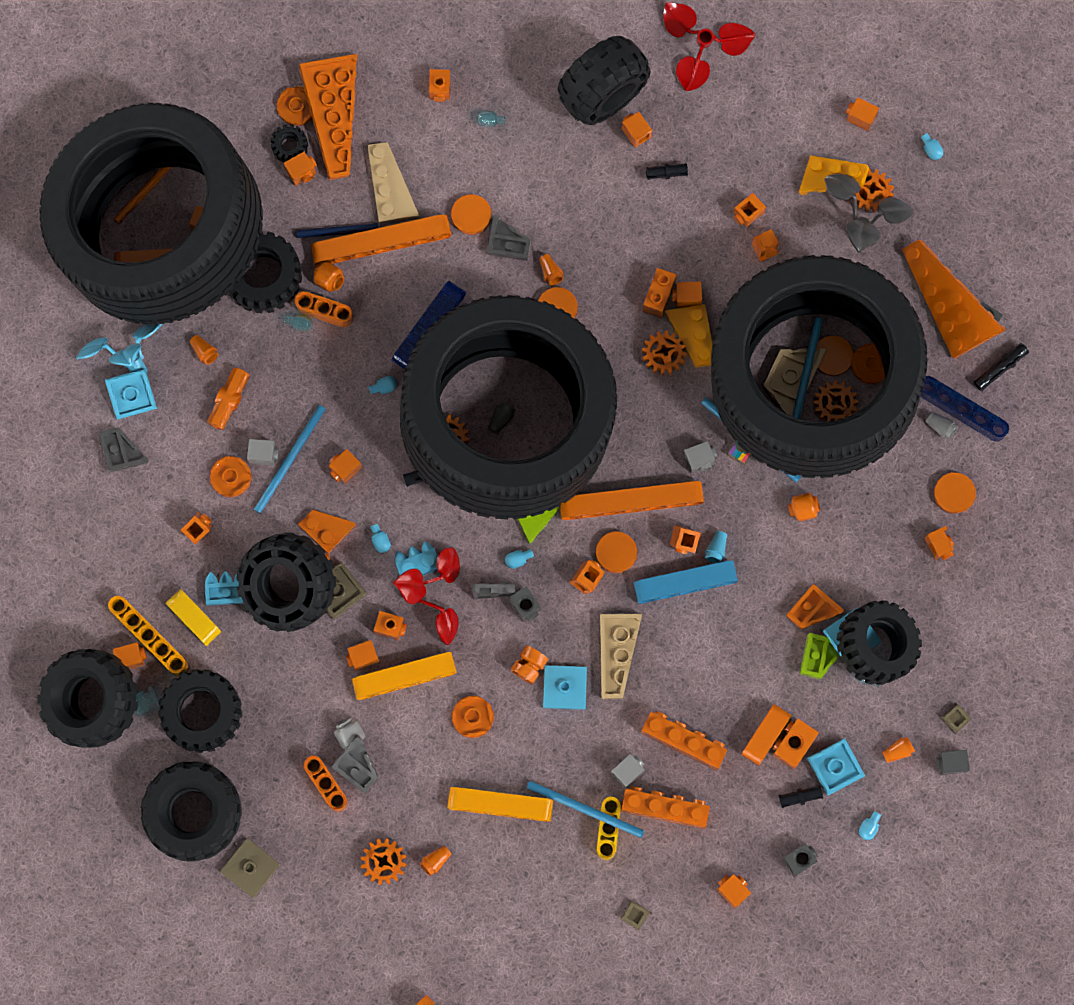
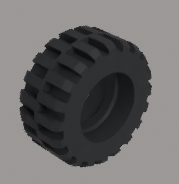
M269 231L267 235H263L262 232L261 237H259L260 243L257 247V252L253 256L254 259L270 257L278 261L281 266L279 278L270 286L255 288L248 285L242 276L240 282L236 283L234 288L228 292L236 304L239 306L243 305L247 311L254 309L256 313L261 314L263 310L271 313L274 312L273 308L279 307V309L284 308V303L286 301L290 303L294 299L293 294L298 293L300 289L299 283H302V269L293 246L290 242L286 243L285 238L282 236L275 237V234Z
M881 600L879 602H869L849 613L845 617V621L841 622L839 626L841 631L837 633V641H840V644L837 645V650L842 654V657H840L841 662H845L848 666L846 668L847 671L855 673L854 677L860 681L865 679L864 682L870 685L874 683L876 685L890 683L910 673V670L917 665V659L921 656L919 648L922 647V639H919L920 630L919 628L916 629L914 618L908 616L909 612L904 608L900 610L899 605L896 603L889 604L888 601ZM870 625L879 627L888 635L892 646L891 656L888 661L878 658L869 648L867 630Z
M193 669L190 673H181V677L178 679L173 678L170 681L171 685L168 688L165 687L163 690L164 696L159 700L160 710L158 711V716L161 719L162 729L174 743L188 751L203 753V751H215V748L219 746L222 748L226 745V741L232 740L235 736L234 732L236 729L239 730L241 724L239 721L242 718L243 711L241 710L242 703L237 691L222 675L213 673L211 670L204 669V671H200L199 669ZM200 691L208 692L214 695L220 704L219 718L213 726L206 730L196 731L190 729L182 720L181 707L184 701L193 693Z

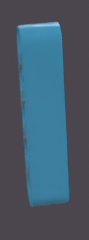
M731 560L642 579L633 584L638 604L734 584L738 582L734 561Z

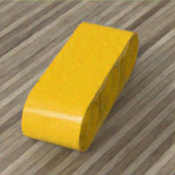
M182 589L178 590L165 603L205 646L210 644L222 632Z
M615 797L604 799L601 812L620 819L621 804L619 800ZM614 802L617 810L609 813L605 809V804ZM600 821L596 849L597 855L602 860H610L616 852L619 828L614 827L615 831L612 834H606L602 829L606 823ZM607 844L611 846L612 853L609 856L601 854L600 847Z

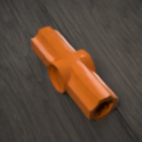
M233 367L225 386L220 388L216 396V404L211 411L207 424L219 430H224L232 412L238 408L237 404L242 399L241 394L249 380L250 374L242 369Z

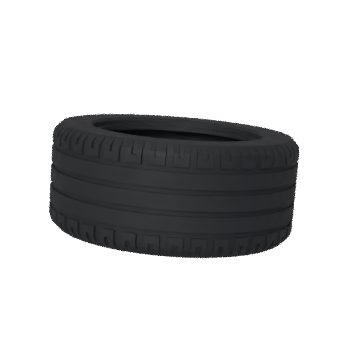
M140 103L138 105H131L128 108L125 106L120 110H114L113 113H106L104 117H98V120L95 122H90L89 126H85L81 132H77L76 136L69 140L70 143L63 147V151L59 152V157L54 160L53 166L49 169L50 173L45 178L44 190L41 191V207L39 208L40 228L45 246L54 263L84 297L98 309L120 320L124 319L127 322L136 324L141 322L146 325L173 323L174 320L181 321L184 318H190V315H197L199 312L205 311L207 307L215 305L214 303L219 302L221 297L226 296L234 288V285L240 282V278L246 273L245 270L250 267V263L254 259L253 255L257 252V247L260 243L259 237H261L263 227V207L258 186L226 135L209 119L199 113H195L193 110L168 103L164 105L161 103H147L146 105ZM166 167L190 169L205 176L206 200L202 215L189 236L177 247L160 257L142 262H119L102 256L99 245V232L104 212L116 193L128 182L146 172Z
M806 255L802 256V258L794 257L784 260L783 263L778 262L767 267V270H762L754 275L751 281L748 280L738 289V293H735L727 303L728 307L724 308L719 318V323L716 326L712 343L711 384L719 416L724 426H727L729 434L734 440L738 441V445L747 453L750 452L751 456L759 462H764L768 467L777 471L782 470L785 474L793 476L802 475L804 478H815V476L830 478L837 474L842 476L851 473L853 470L858 471L865 468L870 462L874 463L883 457L885 452L888 453L897 444V441L908 430V426L911 424L918 408L928 362L927 344L924 339L925 334L922 324L918 322L919 317L914 307L910 306V301L903 292L898 291L899 288L892 281L886 280L883 274H880L875 269H869L867 265H863L858 261L856 263L851 262L852 259L834 258L832 255H821V257ZM808 314L830 315L850 322L870 338L881 356L885 373V382L881 390L866 407L851 416L836 421L811 422L783 413L764 397L758 389L750 369V359L756 346L772 328L790 318Z
M497 295L489 296L486 299L484 297L472 300L469 304L464 303L461 306H457L454 308V311H448L439 318L438 322L435 321L426 330V334L421 336L415 345L416 348L412 350L405 368L400 403V430L410 462L414 469L418 470V475L422 480L430 485L429 488L438 496H443L444 500L453 506L457 505L461 510L472 514L474 512L477 513V516L486 518L491 516L495 517V519L508 520V518H526L529 515L533 517L543 514L546 510L551 511L561 506L562 502L566 503L576 495V492H580L588 484V480L592 479L598 466L601 464L612 434L617 409V387L615 377L613 376L614 372L610 361L606 359L605 351L601 344L597 343L598 340L591 331L585 329L586 326L580 323L577 318H572L571 314L563 309H557L555 305L548 304V302H540L538 299L530 297L520 298L519 295H507V297ZM492 357L523 359L546 370L562 386L572 408L573 427L558 445L539 456L523 460L491 458L468 447L452 431L441 408L440 397L444 388L459 371L479 360Z

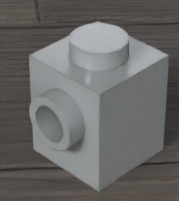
M249 439L247 454L249 464L274 466L275 460L279 458V448L276 447L275 442Z
M708 441L685 449L683 453L691 473L698 470L701 472L710 470L717 457L714 447L709 446Z
M629 754L611 771V774L626 789L645 771L643 768L645 764L637 755L633 757Z

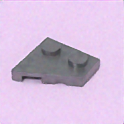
M494 215L487 255L527 261L531 239L524 234H520L513 226L507 225L500 220V217Z
M510 582L472 584L474 599L510 597L515 594V584H510Z
M359 735L355 737L331 766L363 793L378 778L376 769Z

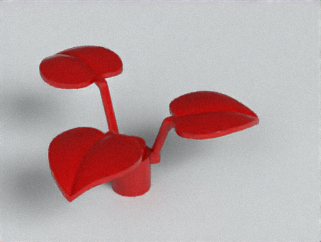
M667 2L664 8V25L672 36L682 37L686 31L689 34L697 35L696 42L700 49L696 59L691 56L684 57L678 62L676 67L677 78L685 91L696 90L707 81L710 74V66L706 61L699 60L703 49L708 48L713 40L718 43L722 42L721 48L726 54L737 56L747 50L756 36L754 31L742 24L727 23L719 29V36L721 38L719 39L710 29L690 30L695 26L697 17L695 11L688 5Z
M453 547L444 548L437 557V569L440 576L423 581L422 573L418 569H409L393 582L407 603H422L440 611L436 616L435 623L437 632L445 645L451 644L459 626L458 616L454 609L447 608L444 610L443 607L423 600L422 597L426 595L425 584L439 581L443 578L447 583H452L458 577L460 561Z

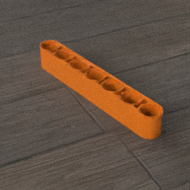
M441 214L318 241L311 244L310 249L314 266L317 267L324 262L334 264L343 262V260L348 261L363 256H371L447 239L452 236L448 216Z
M691 481L575 495L566 503H561V519L570 520L571 518V520L632 513V511L642 512L693 506L694 504L700 505L704 503L702 482Z

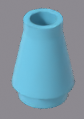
M716 531L705 550V559L709 562L720 563L725 558L726 539L728 536L725 532Z

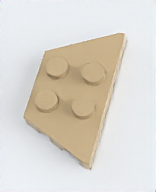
M819 348L815 352L807 390L826 352L824 348ZM780 349L763 385V388L783 412L790 416L793 414L807 349Z

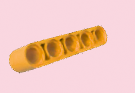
M114 596L110 599L108 603L109 610L172 674L180 676L181 673L187 672V661L125 598ZM118 602H124V608L121 611H115L114 609ZM132 617H138L137 625L130 626L129 620ZM147 631H152V639L145 641L143 639L144 634ZM161 646H167L168 652L162 656L158 655V649ZM178 660L182 661L181 669L173 670V663Z
M446 652L355 677L352 679L356 699L363 700L456 674L457 670L452 652Z
M450 787L447 809L551 822L554 800Z

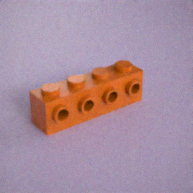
M659 711L655 713L650 712L641 730V734L715 771L719 769L727 752V749L724 748L725 744L715 739L711 742L705 739V734L697 730L691 732L686 729L687 726L677 720L673 723L667 720V715Z
M630 786V790L625 789L621 808L623 813L700 829L706 828L710 806H707L705 801L693 799V802L684 801L685 797L672 795V798L663 797L664 793L651 791V794L644 793L642 788Z

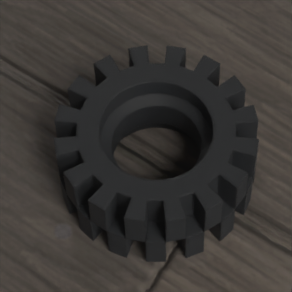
M290 124V127L283 125V129L278 127L277 133L273 132L271 147L274 156L276 155L278 160L281 159L284 163L304 151L307 154V137L305 132L300 130V127L296 126L294 128L293 124ZM286 138H294L297 141V146L294 150L287 151L282 148V142Z

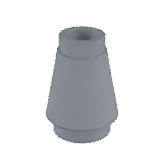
M934 412L926 420V423L943 439L947 438L950 440L958 429L955 421Z

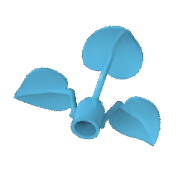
M144 324L132 335L136 339V343L118 352H115L106 344L108 341L106 337L94 339L80 350L76 358L77 360L89 358L97 354L102 348H105L113 354L109 358L110 363L124 365L130 372L144 368L147 372L148 369L142 361L144 356L141 351L140 341L151 336L163 324Z

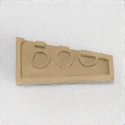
M388 142L368 145L379 224L420 218Z
M600 614L601 699H623L642 614Z

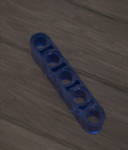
M448 281L394 353L391 361L405 369L411 352L416 348L415 345L421 336L426 334V330L435 321L438 322L441 316L445 315L448 311H454V308L459 306L464 299L466 291Z
M926 376L924 384H929L931 391L923 389L921 398L992 441L999 442L1008 434L1009 425L1005 420L934 377ZM941 394L947 395L948 398H949V401H948V402L942 401V400L940 399V395H941ZM958 405H963V406H965L966 409H967V412H966V413L960 412V411L958 410V407H957V406H958ZM982 416L985 423H978L975 417ZM993 427H1000L1003 434H996Z

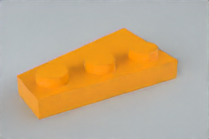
M810 155L799 194L807 195L808 192L818 191V193L826 192L827 188L824 178L832 174L849 175L859 183L860 187H863L869 167L867 164Z
M705 304L665 310L664 313L672 324L675 333L679 338H682V344L686 345L685 350L695 368L710 366L712 339Z

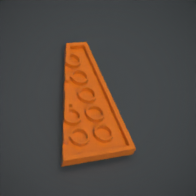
M357 54L301 63L298 66L329 181L349 177Z
M916 240L902 249L952 358H958L1007 330L994 319L990 311H987L980 304V301L951 273L952 271L942 264L938 256L923 240Z

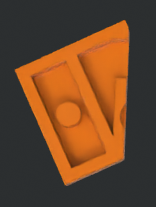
M312 510L298 526L329 554L356 527V524L352 521Z
M813 584L786 614V617L802 630L840 615L844 609Z

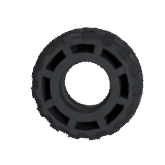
M624 36L608 37V39L602 40L592 48H589L565 71L558 84L560 101L575 120L581 121L585 125L601 123L628 105L640 93L641 89L645 87L651 72L648 66V59L632 40L626 39Z
M286 532L269 536L253 545L243 556L241 567L238 568L236 577L239 581V586L237 587L238 596L244 602L242 606L247 613L250 612L254 616V621L258 624L266 625L267 628H270L269 630L277 632L297 631L320 619L332 604L335 596L333 595L334 588L336 587V577L333 576L332 571L334 566L331 559L328 560L325 556V550L320 545L314 544L309 537ZM278 564L286 566L296 575L299 582V593L295 601L288 602L282 600L272 590L270 573L273 566Z
M78 649L61 655L59 660L51 663L47 669L48 673L46 676H42L39 684L41 692L40 695H37V704H40L41 707L39 714L42 722L47 724L48 731L54 737L62 740L61 742L70 746L81 748L100 747L107 745L109 742L116 741L122 736L123 731L130 727L133 722V713L137 711L138 702H136L138 688L137 683L133 682V673L128 666L121 662V659L101 650ZM90 678H94L102 687L104 700L98 714L88 719L81 713L77 697L83 683Z
M196 761L176 763L159 772L147 786L140 807L142 826L151 843L165 855L188 862L209 859L225 849L231 843L235 834H237L242 815L239 794L231 780L214 766ZM188 792H198L205 795L212 806L210 821L203 829L196 832L181 830L175 824L172 816L175 802L180 796Z

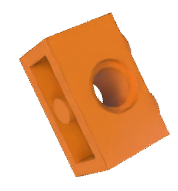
M659 268L656 269L643 304L642 312L662 318L677 274Z
M797 719L795 723L790 721L784 730L787 735L783 740L779 738L772 748L775 750L773 756L793 770L819 734L818 731L800 719ZM790 738L798 739L800 744L798 748L790 747L788 743Z

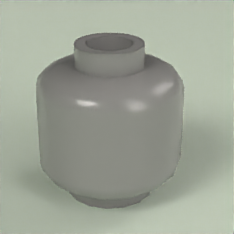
M351 718L336 725L337 729L334 731V735L343 749H346L357 735L361 737L362 741L366 736L359 721L351 720Z

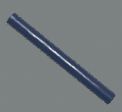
M378 223L296 230L297 238L351 234L377 229Z

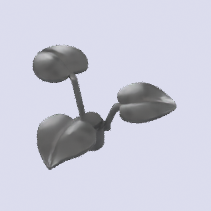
M832 174L824 178L826 188L833 197L840 200H847L850 197L853 199V219L848 222L846 231L858 253L878 242L880 232L874 226V223L880 216L883 215L888 223L893 224L905 222L913 216L914 211L905 202L894 197H888L880 201L879 209L881 211L878 212L871 222L866 217L857 218V197L855 194L860 191L859 183L853 177L846 174Z

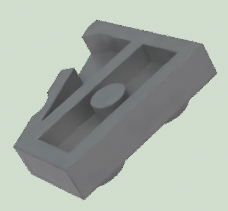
M119 427L99 432L109 473L148 463V458L136 448L137 446L126 437V434Z

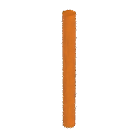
M172 167L160 168L113 219L120 224Z

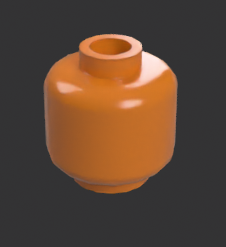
M330 262L318 265L313 272L315 284L328 292L339 290L344 283L345 278L342 269Z
M810 492L793 496L791 499L792 504H788L791 517L795 516L799 522L816 518L818 512H820L818 498Z

